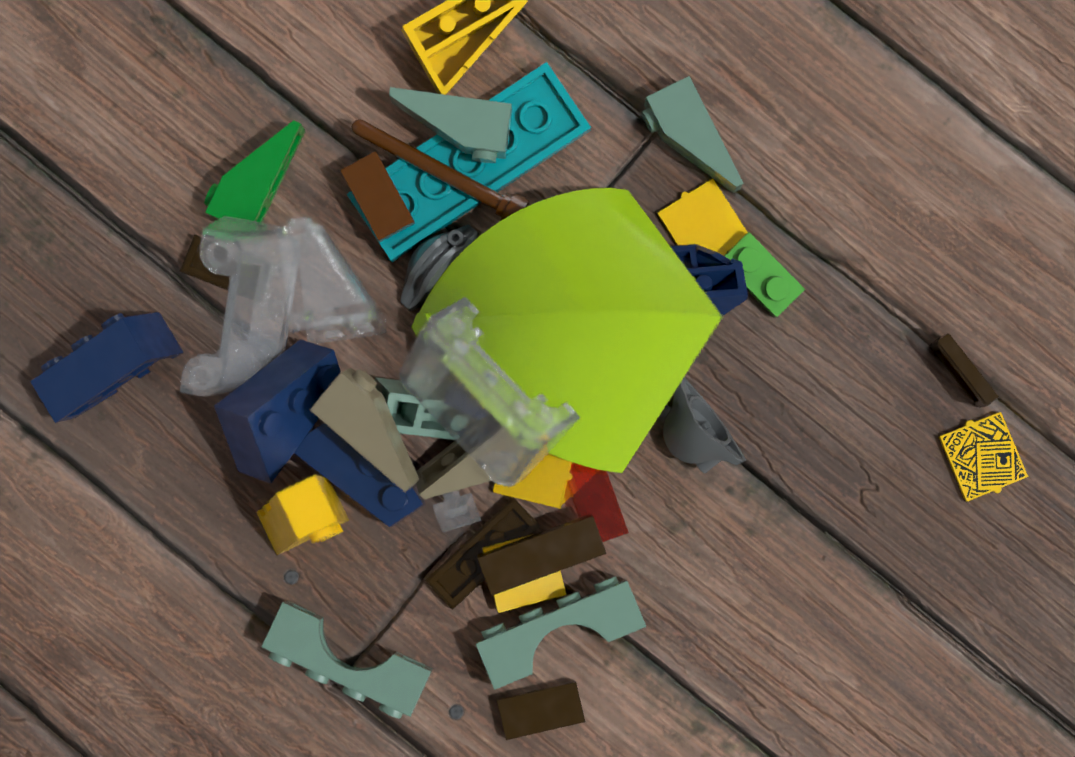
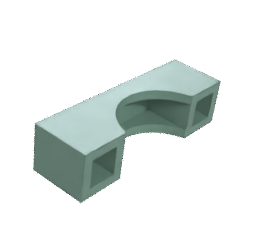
M613 576L594 584L596 592L581 598L579 591L556 600L558 608L543 613L542 608L539 607L520 615L521 623L508 629L505 628L504 623H500L481 631L484 639L477 641L476 646L494 690L532 675L533 658L537 646L548 633L558 627L565 625L586 626L598 632L608 642L645 628L646 624L628 581L618 582L617 577Z
M288 600L282 602L262 645V648L270 651L268 658L287 667H290L292 662L307 668L305 675L323 684H327L329 679L344 686L342 689L344 694L364 702L366 697H369L381 703L378 708L380 711L398 719H401L403 714L409 717L412 715L433 668L399 652H396L385 662L373 667H355L346 664L333 654L324 636V617Z

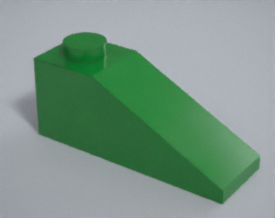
M293 120L224 174L219 184L214 183L205 198L204 205L208 206L205 213L212 219L255 238L306 132L302 124Z

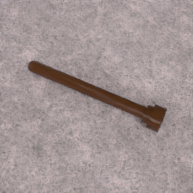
M358 119L352 123L354 134L496 210L495 214L502 217L500 221L528 207L530 200L517 193L513 196L506 193L503 196L364 120Z

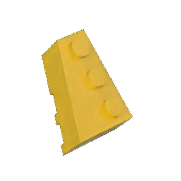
M447 0L402 26V33L437 94H448L522 10L528 0Z
M317 475L277 493L268 501L269 503L257 511V515L276 555L308 540H311L312 543L326 541L344 532L341 524L349 521L332 483L324 476Z

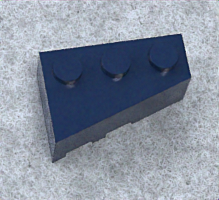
M160 312L124 317L122 313L115 315L101 325L103 331L95 337L88 335L72 344L71 349L73 352L65 358L58 356L41 366L43 373L30 382L55 423L80 416L118 393L117 389L135 376L141 379L151 373L149 367L160 359L170 357L174 359L184 353Z
M300 339L214 406L238 472L272 484L319 419L310 409L341 373L333 349Z
M326 423L308 433L294 452V454L388 527L395 526L426 505L414 486L404 492Z

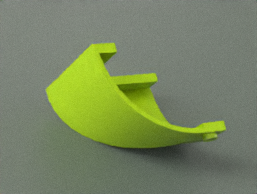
M592 188L572 191L536 202L513 213L481 234L457 256L438 279L420 312L415 316L411 328L426 354L445 380L465 400L491 421L528 444L564 460L598 470L623 473L722 316L629 190Z

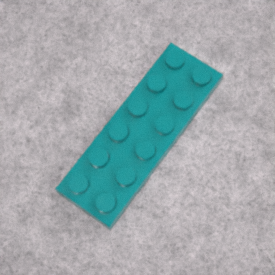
M546 62L488 100L512 104L506 159L496 158V163L472 160V154L464 153L438 134L416 149L488 188L499 192L590 132L591 126ZM399 159L385 169L415 224L379 242L391 262H393L482 202L412 164ZM350 191L347 193V196L377 239L355 196Z

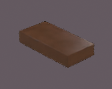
M376 151L340 170L379 242L415 224Z

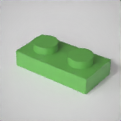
M750 232L746 233L724 255L730 260L736 259L742 262L747 290L774 318H777L805 290Z

